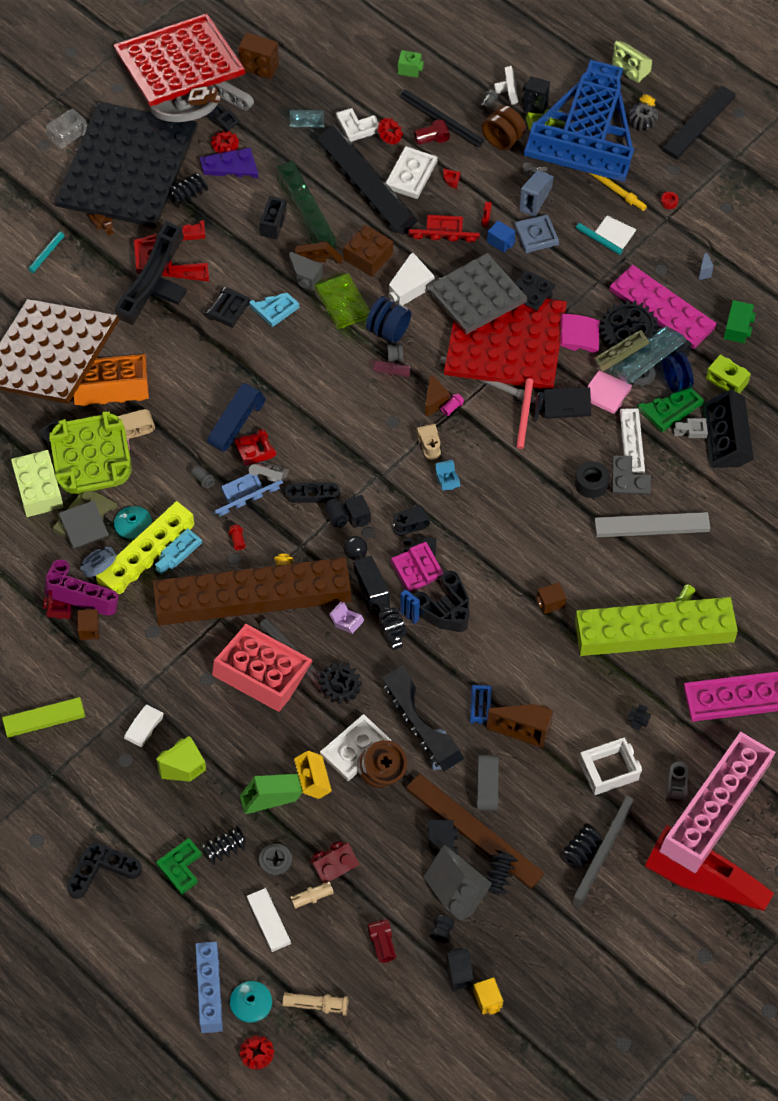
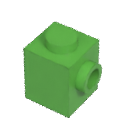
M402 50L398 61V74L418 78L419 71H423L424 61H421L422 54Z

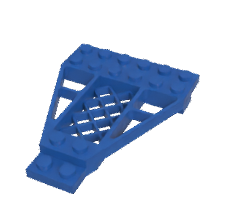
M590 60L588 69L581 76L580 81L537 122H533L524 156L625 182L634 148L620 91V79L623 68ZM574 97L570 113L566 114L558 111L570 98ZM597 99L598 103L594 104L591 100ZM587 103L588 106L583 107L581 104ZM603 107L605 111L600 112L598 108ZM615 108L619 109L623 128L610 124ZM593 111L595 114L590 116L588 112ZM583 115L585 118L579 119L577 116ZM549 118L565 121L566 125L564 129L544 125V123ZM599 119L601 123L596 124L594 120ZM589 123L591 126L586 128L584 124ZM579 127L581 130L576 132L573 128ZM596 131L597 135L592 136L590 132ZM611 133L625 137L626 146L605 141L607 134Z

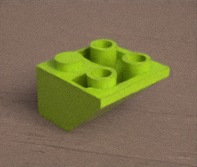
M190 736L180 739L174 747L163 751L157 758L159 776L162 779L190 782L206 771L205 761Z

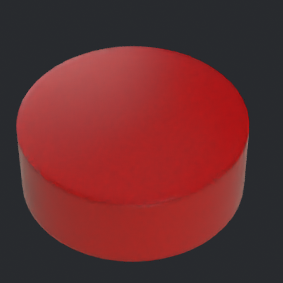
M665 192L661 196L660 203L665 209H674L678 205L679 198L673 192Z

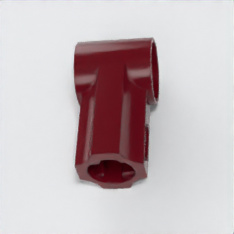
M437 120L429 127L414 130V137L418 145L432 141L444 143L450 139V133L445 121Z
M385 919L368 923L370 940L374 943L378 962L388 963L396 959L389 920Z

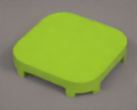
M103 412V415L72 421H66V419L58 421L59 424L50 433L49 440L52 447L55 476L64 491L71 494L84 493L85 491L116 487L128 480L132 471L127 434L122 419L110 412Z

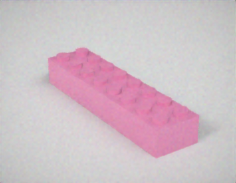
M740 732L666 836L660 852L696 874L770 766L776 752Z

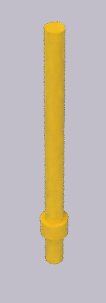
M589 173L622 196L630 205H634L642 211L647 208V205L638 200L636 195L628 193L607 177Z

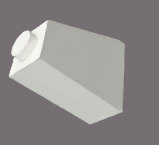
M412 253L389 284L388 296L397 305H404L428 291L427 285L434 282L435 276Z

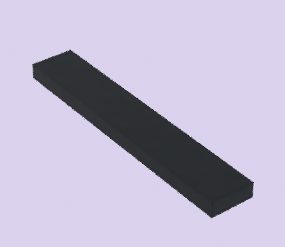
M721 86L665 145L663 152L678 159L731 103L736 93Z

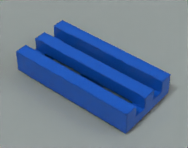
M404 590L400 598V613L402 615L406 613L407 619L412 617V623L415 624L419 620L420 600L409 591Z
M472 685L470 723L478 722V724H482V722H486L487 724L488 711L491 708L492 686ZM476 690H479L478 717H475ZM484 690H487L486 717H482Z

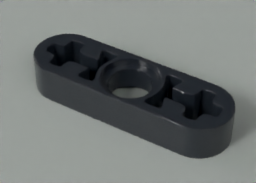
M335 483L289 484L285 488V498L291 503L328 502L331 499H339L340 488ZM309 490H316L318 492L315 496L307 494ZM329 490H333V495H329Z

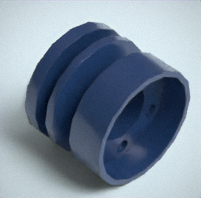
M382 296L371 308L365 328L369 332H374L375 335L382 334L383 339L396 344L409 326L412 311L403 305L396 306L395 301Z

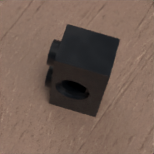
M269 196L259 222L260 236L278 239L287 214L286 199Z

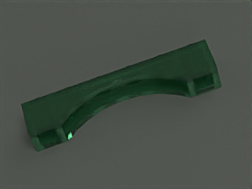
M294 161L277 166L278 181L284 192L296 204L306 224L312 243L316 244L324 241L336 250L335 235Z

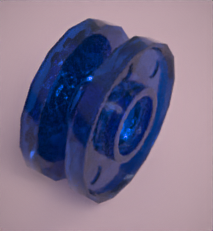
M679 351L674 356H664L662 368L670 389L677 393L682 388H692L694 377L686 355Z

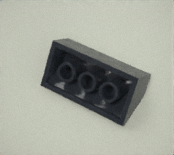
M730 389L702 404L703 415L707 423L710 467H740L754 460L745 397Z

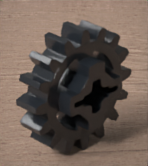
M340 661L338 666H336L332 662L330 667L326 666L320 674L321 679L318 684L323 685L320 688V692L325 691L324 698L331 697V703L337 700L340 705L344 700L348 704L350 699L354 700L357 696L356 694H359L361 690L359 687L362 685V681H358L361 675H355L356 668L350 669L349 663L343 666L342 661ZM331 674V680L328 682V677ZM352 684V690L349 692V686Z

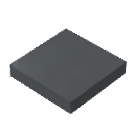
M95 501L58 514L72 549L109 536Z

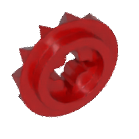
M384 118L379 122L378 133L384 142L397 144L401 140L403 133L401 132L402 127L398 126V121H393V118ZM390 128L393 129L394 132H387V130Z
M224 131L222 133L216 132V135L212 137L211 145L217 153L235 151L239 146V139L231 131L228 133Z
M255 1035L247 1038L241 1044L240 1058L248 1068L263 1069L273 1060L274 1048L271 1041L266 1039L265 1036ZM260 1045V1051L263 1054H257L253 1059V1051L251 1049H257Z

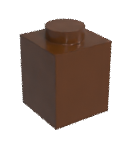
M560 582L538 589L535 602L544 614L566 607L567 597Z
M86 608L78 610V634L80 640L100 639L97 609Z

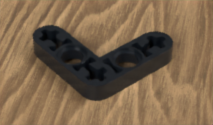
M92 843L86 848L67 884L68 894L74 899L82 898L100 867L129 879H136L142 873L141 863L138 859L100 843ZM99 850L100 855L96 854L93 858L92 852ZM116 856L120 859L117 865H110L108 863L111 857ZM133 865H136L137 870H132V872H129L128 867H133ZM89 866L92 868V872L89 875H83L80 872L81 869ZM80 878L82 880L80 883L81 890L74 892L73 887L78 886Z

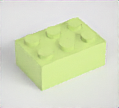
M48 450L11 459L26 517L63 508L61 494Z

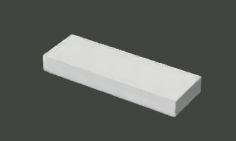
M266 888L248 895L247 900L271 952L290 945L291 941Z

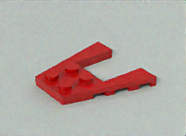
M204 220L199 221V224L193 226L190 224L183 226L184 238L182 241L205 239ZM156 234L134 240L137 273L142 272L157 238ZM171 259L162 276L208 282V263L172 266Z

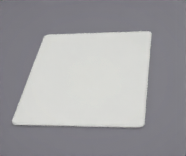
M606 216L596 230V233L623 249L636 229Z

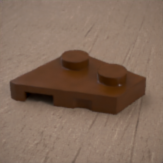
M324 241L316 244H303L296 246L295 249L296 254L313 261L326 263V259H334L337 264L343 263V257L329 243Z

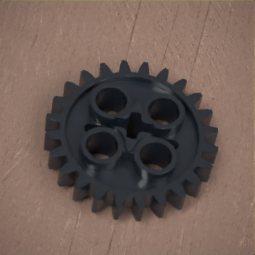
M629 300L626 301V304L620 301L619 306L613 304V310L607 308V313H603V319H600L601 338H604V344L609 343L610 349L625 340L620 338L621 336L628 338L642 330L650 343L646 346L651 347L652 342L656 341V336H658L657 329H659L658 318L654 317V311L649 312V306L643 308V303L639 306L636 305V300L633 304H630ZM646 346L641 348L644 352L646 351Z

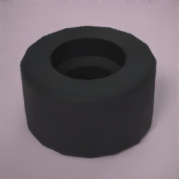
M588 461L581 464L575 475L576 490L587 498L600 497L606 492L609 483L607 468L596 461ZM595 477L599 481L592 483L588 482L585 478Z

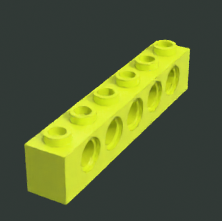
M176 501L120 552L109 568L96 575L97 585L122 594L132 581H136L145 569L153 565L154 561L161 556V552L185 530L192 529L194 526L193 514Z

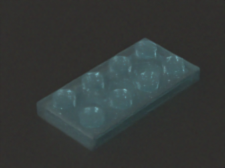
M668 326L661 328L657 334L648 338L650 344L616 363L610 368V371L617 378L630 384L687 340L684 335Z

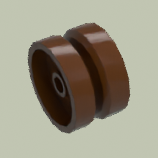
M501 105L484 120L481 129L483 135L492 146L505 151L509 150L526 132V125L520 114L514 109Z
M382 740L373 743L362 751L358 758L357 769L359 776L367 785L373 788H384L396 783L403 777L407 769L405 752L398 744L392 741Z

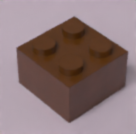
M246 32L238 46L240 63L244 67L245 72L272 79L279 66L278 42Z
M364 224L343 247L344 261L373 277L393 255V241Z

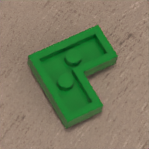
M188 838L156 861V865L182 895L198 883L196 877L187 866L201 857L202 854L190 838Z

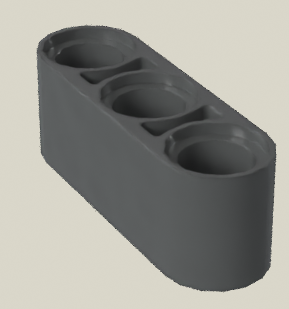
M478 755L477 810H498L499 756Z

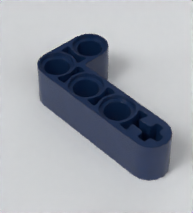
M243 383L208 436L207 444L223 453L226 452L253 410L258 412L263 407L266 400L263 393L251 385Z

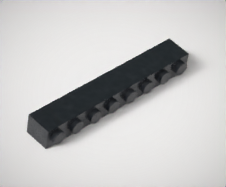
M332 124L318 138L322 143V149L327 153L330 152L332 155L330 158L337 165L340 164L342 166L340 170L346 176L349 175L351 177V183L356 187L359 186L361 189L359 192L366 199L369 198L371 200L369 204L375 210L378 209L381 212L379 214L380 217L386 222L389 221V227L392 231L405 235L419 221L338 127Z

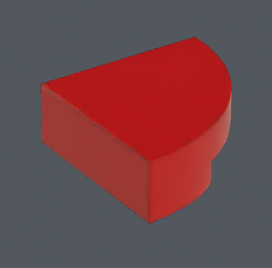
M444 169L443 178L445 183L457 189L461 172Z
M492 202L484 204L482 226L484 227L489 226Z

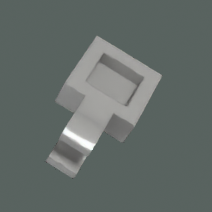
M688 418L686 423H675V428L673 429L674 436H682L688 433V438H707L706 418Z

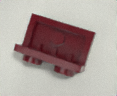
M337 841L330 845L331 849L326 852L322 850L312 855L313 859L309 860V863L314 867L322 884L332 881L359 865L349 843Z

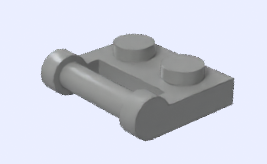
M265 461L257 462L249 467L251 475L262 474L267 476L268 480L274 482L286 478L289 469Z

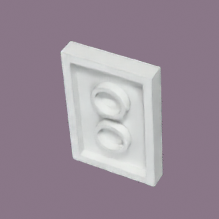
M405 146L386 183L393 191L418 199L437 163L438 157Z
M363 714L320 751V756L342 777L349 781L358 773L357 763L361 752L375 742L382 740L391 741V739Z

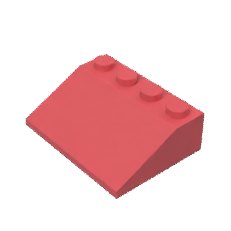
M245 624L214 660L212 676L280 712L311 665L312 659Z

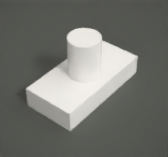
M512 66L505 67L507 81L496 83L495 89L497 94L508 91L511 103L516 104L518 103L516 80Z

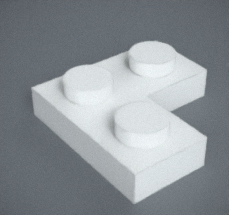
M352 108L336 113V118L350 141L378 133L379 123L375 116L358 120Z

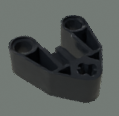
M446 571L442 575L441 588L446 596L441 597L437 603L425 592H416L414 594L421 603H424L419 607V617L439 629L463 632L468 628L469 596L459 575L455 571Z

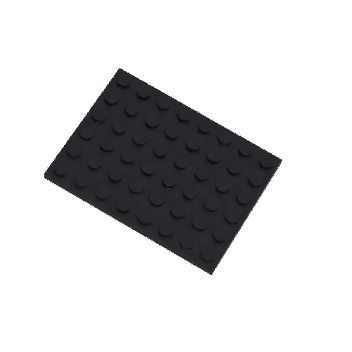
M99 101L55 199V206L93 215H104L107 218L156 228L169 198V188L176 181L198 127L197 122L164 121L155 117L152 112Z

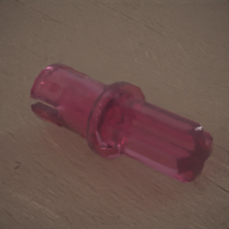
M375 361L374 363L375 372L387 373L390 376L398 375L408 378L410 376L411 366L395 364V362Z

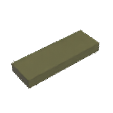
M642 330L594 359L603 372L650 343Z

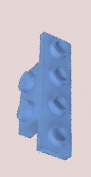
M249 473L220 487L228 505L211 513L212 515L218 513L220 517L230 512L228 508L235 506L237 509L246 505L245 500L252 498L254 501L263 497L262 492L269 490L271 493L280 489L279 485L283 481L279 480L263 488L258 476Z

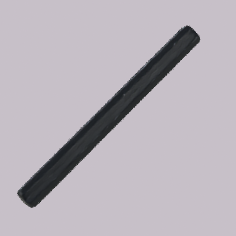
M403 90L400 97L436 121L444 120L448 129L477 147L483 145L484 139L410 91Z

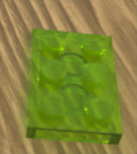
M349 273L316 285V290L338 329L367 319L370 310Z

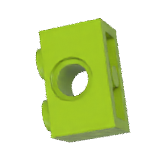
M720 354L708 368L706 379L724 391L732 389L740 394L749 383L751 373Z

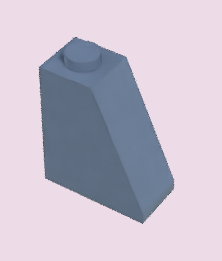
M538 170L521 189L520 212L536 217L552 189L553 176Z

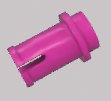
M453 394L451 399L440 409L443 414L449 416L457 407L463 405L464 399L459 394Z

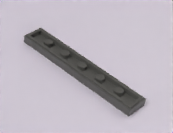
M626 796L574 896V906L581 907L632 809L633 798Z

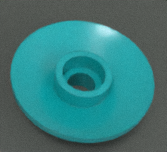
M129 506L120 510L114 519L116 532L121 537L129 540H135L152 524L150 513L139 506Z
M255 981L244 982L238 985L232 992L230 1007L233 1014L239 1020L248 1023L258 1022L269 1014L272 1008V996L265 985ZM252 996L255 998V1000L253 1002H248L247 998Z

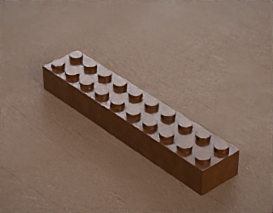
M346 557L153 581L158 626L351 602V588Z

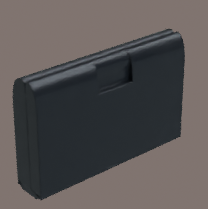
M590 387L544 390L546 419L592 416Z

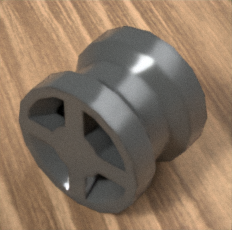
M402 343L397 344V346L387 344L388 363L394 360L403 362Z

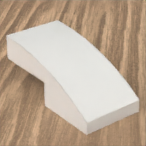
M146 704L129 727L124 739L142 747L152 736V730L163 719L164 713Z

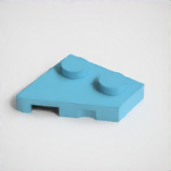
M284 293L275 297H266L265 301L256 303L255 300L250 301L249 307L271 327H274L299 308V303L288 293Z

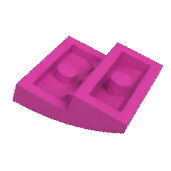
M562 314L560 346L573 351L581 348L595 354L599 351V320L581 315Z
M427 542L410 548L408 552L393 557L390 560L405 590L410 593L437 580L444 574Z

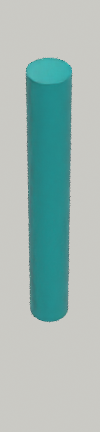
M578 223L576 226L577 230L618 255H621L623 252L621 247L583 224Z
M58 232L28 268L31 273L38 269L65 237L62 232Z

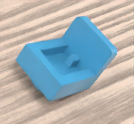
M453 460L435 464L436 478L442 491L461 487Z

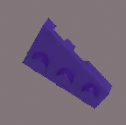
M251 148L200 157L204 175L225 176L232 174L236 175V177L248 175L252 176V178H258Z

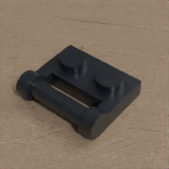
M223 287L210 309L206 310L204 315L209 320H216L233 328L249 305L250 298L227 287ZM226 298H229L224 307L222 308V310L218 313L217 311L224 302V300Z

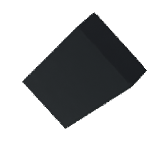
M160 278L152 294L179 305L187 293V289Z

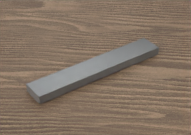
M708 512L600 517L594 520L596 537L710 532Z

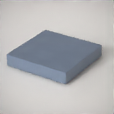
M548 214L514 222V227L525 253L559 245V239Z

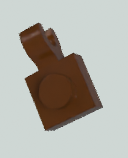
M208 87L191 89L188 101L190 106L206 104L207 100L218 103L220 102L221 95L216 96L218 93L217 88L211 90Z
M99 214L88 215L89 220L97 230L103 228L108 236L114 234L112 218Z

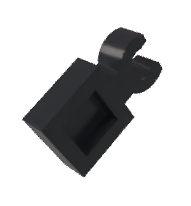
M417 537V541L411 538H404V545H410V547H403V553L408 552L410 548L427 542L435 557L437 538Z

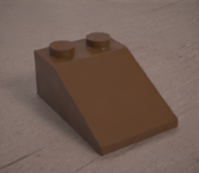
M536 704L489 708L487 730L543 748L551 729L553 710L547 706Z

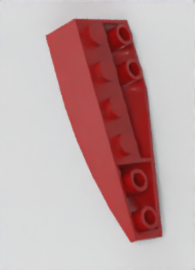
M666 825L645 864L647 869L682 888L765 911L774 893L744 870L711 850L696 874L661 853L660 849L672 829V827Z

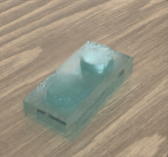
M290 110V127H324V110Z

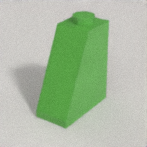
M299 775L254 776L240 795L244 814L295 802L303 792L302 786H300Z

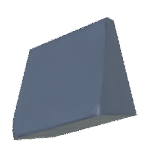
M707 253L704 254L699 280L711 278L714 266Z

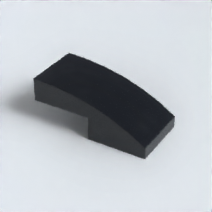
M219 103L210 113L205 115L214 124L227 132L240 123V120L229 109L225 110Z

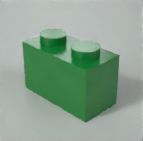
M733 300L724 339L745 344L746 337L751 336L753 328L749 325L754 323L756 313L753 312V304Z

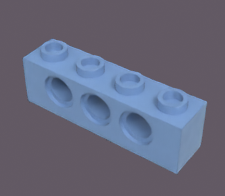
M217 942L196 943L201 1033L222 1032Z

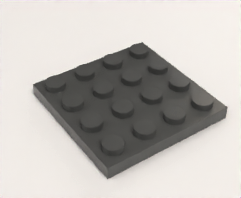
M488 253L427 285L428 291L465 334L478 329L527 302V296Z

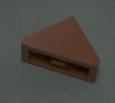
M430 375L425 416H430L440 410L449 401L450 393L432 375Z

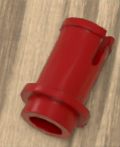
M240 525L231 526L228 533L232 537L234 549H244L246 544L242 534L243 528Z

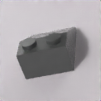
M443 845L424 875V879L443 906L460 921L474 913L492 885L489 880L446 845Z

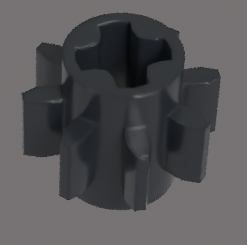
M641 704L637 708L632 707L627 720L632 722L631 728L640 730L642 726L647 727L651 717V713L647 712L648 707Z

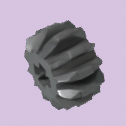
M640 102L639 105H634L629 113L630 124L633 125L634 129L639 128V131L642 129L646 131L649 128L653 129L658 122V110L654 108V105L649 106L648 102L645 105Z

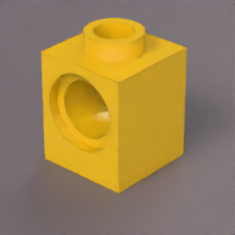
M491 978L474 984L473 992L482 1015L498 1012L502 1008L503 999L495 979Z

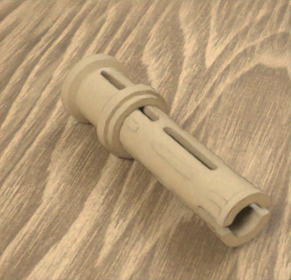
M285 992L283 1006L323 1010L325 1014L336 1012L346 1016L348 997L337 998L331 997L329 994L324 997Z

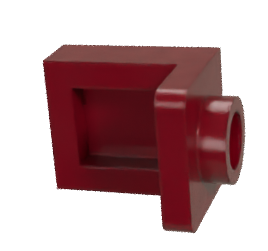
M48 591V597H44L43 609H46V617L70 619L71 604L53 600L52 591Z

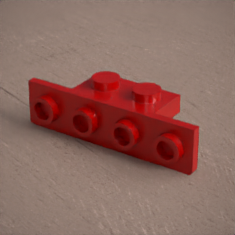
M428 215L427 230L409 229V236H412L413 239L430 237V240L447 238L448 241L465 239L466 242H476V240H479L480 233L462 232L463 217Z

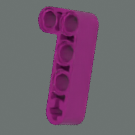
M65 560L54 561L45 580L44 593L47 597L48 591H52V597L55 600L84 609H97L98 613L110 616L116 613L119 597L116 591L69 577V563Z

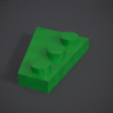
M692 388L673 393L670 397L664 399L657 398L648 404H638L637 408L663 433L701 406L704 400Z

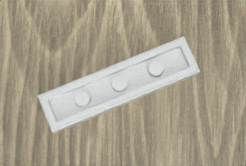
M639 408L620 409L624 456H632V474L644 475L645 465Z

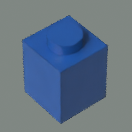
M497 221L487 234V243L502 252L512 248L516 241L515 230L500 221Z

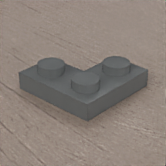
M614 455L612 494L650 495L651 475L632 474V456Z

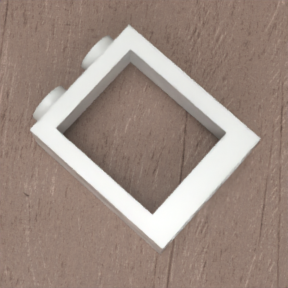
M625 737L580 752L579 763L594 796L639 780L642 768L639 761L635 760L632 745L627 743ZM621 752L630 773L602 782L593 761Z

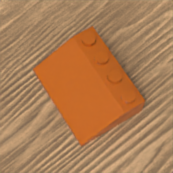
M146 354L96 358L74 394L75 405L87 406L95 403H123L129 400L143 401L149 399Z

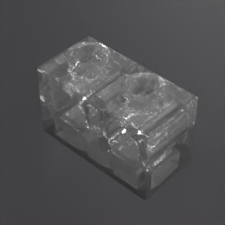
M73 108L46 125L48 138L60 149L83 135L87 130L86 120Z

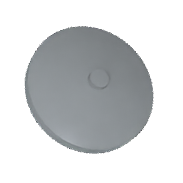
M213 85L208 87L209 90L215 88ZM186 94L151 106L150 110L155 117L161 120L185 122L207 115L218 103L207 100L206 104L190 106L188 101L190 94Z

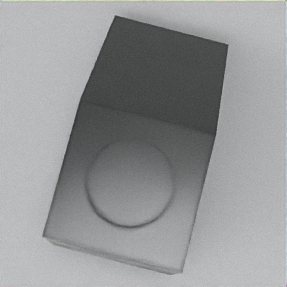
M290 252L289 264L296 283L302 288L313 291L323 276V265Z

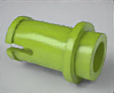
M685 585L680 596L675 599V602L690 601L695 593V588L691 585Z

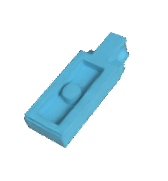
M185 530L161 552L160 561L155 564L156 571L162 575L168 568L173 569L202 544V539L191 530Z

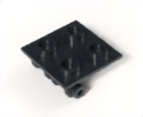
M526 269L515 282L518 288L527 296V302L523 304L538 311L547 298H552V290L556 286V284Z

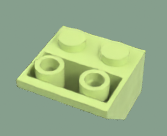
M616 41L614 44L612 65L623 68L622 73L628 76V78L639 83L651 72L652 60L626 43Z

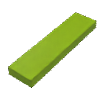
M78 697L2 717L8 738L85 718L81 698Z

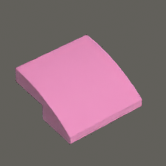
M599 370L588 385L591 389V404L615 414L621 407L623 399L631 391L632 385Z

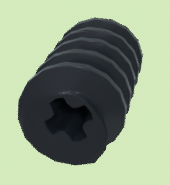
M193 173L192 177L188 176L186 180L184 179L180 183H176L175 187L171 186L169 188V195L175 207L180 208L179 202L185 205V198L190 202L192 200L190 195L197 198L196 192L202 195V188L206 192L209 189L202 176L198 173Z
M585 823L584 827L579 830V833L574 835V839L569 841V845L564 847V851L559 853V856L568 866L582 868L583 864L581 861L587 862L588 858L586 855L592 856V850H597V844L601 845L603 840L593 826Z
M238 825L235 827L236 832L233 829H229L228 835L225 832L221 833V839L218 836H214L213 842L210 839L206 840V846L200 843L206 859L213 865H215L216 857L221 862L223 861V854L230 858L231 850L238 854L237 847H240L243 851L245 850L246 841Z
M494 849L498 854L492 855V859L496 862L489 863L493 870L486 871V874L490 876V878L486 879L492 883L487 892L500 896V893H507L503 885H510L505 879L513 877L508 870H515L511 862H518V859L509 853Z

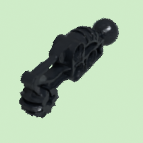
M352 536L346 540L343 549L349 559L355 560L354 572L365 598L368 611L371 615L376 614L384 635L390 641L392 650L403 647L401 638L405 637L406 634L404 620L397 608H390L388 588L372 555L366 557L368 550L366 541L362 537Z

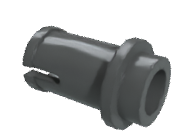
M489 90L485 93V98L480 105L482 111H490L493 103L498 99L496 91Z
M196 466L191 472V475L201 482L202 487L210 488L215 482L214 477L211 474L208 475L200 466Z

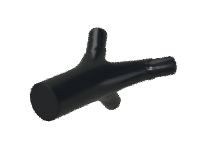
M538 392L535 403L529 408V410L534 409V422H537L539 411H545L542 405L545 396L543 392Z

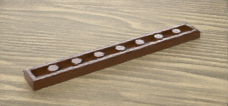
M420 773L406 787L410 794L443 820H454V828H458V832L491 859L493 854H498L494 849L504 851L517 858L518 862H511L515 870H508V872L530 890L544 876L543 871Z

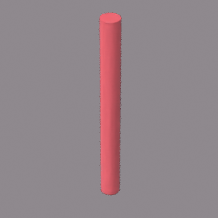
M530 378L526 379L516 446L518 449H523L533 387V379Z

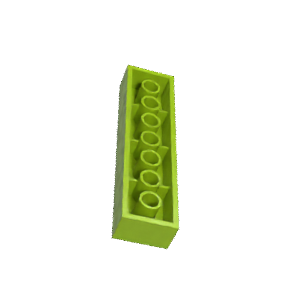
M731 597L576 611L575 617L580 656L735 642L738 632Z

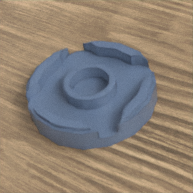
M104 547L106 550L103 551L97 549L83 560V566H80V570L84 576L92 577L98 575L113 564L117 555L112 547Z

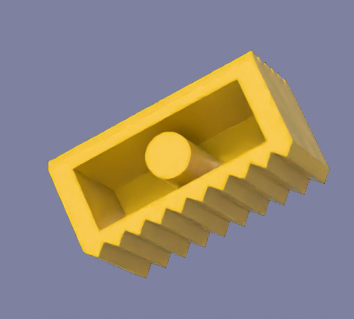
M306 751L294 759L295 765H297V772H299L302 793L320 799L332 791L324 760L320 754Z

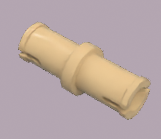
M328 881L315 888L309 887L307 891L290 898L294 908L297 909L310 902L316 903L318 899L334 894Z

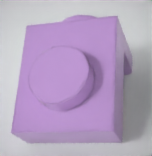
M340 602L330 613L336 628L351 634L364 622L362 615L348 610L344 602Z

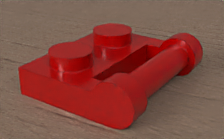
M264 429L258 430L256 434L234 440L244 466L272 459L276 456V451L270 445L268 434ZM261 442L265 450L260 452L256 443Z

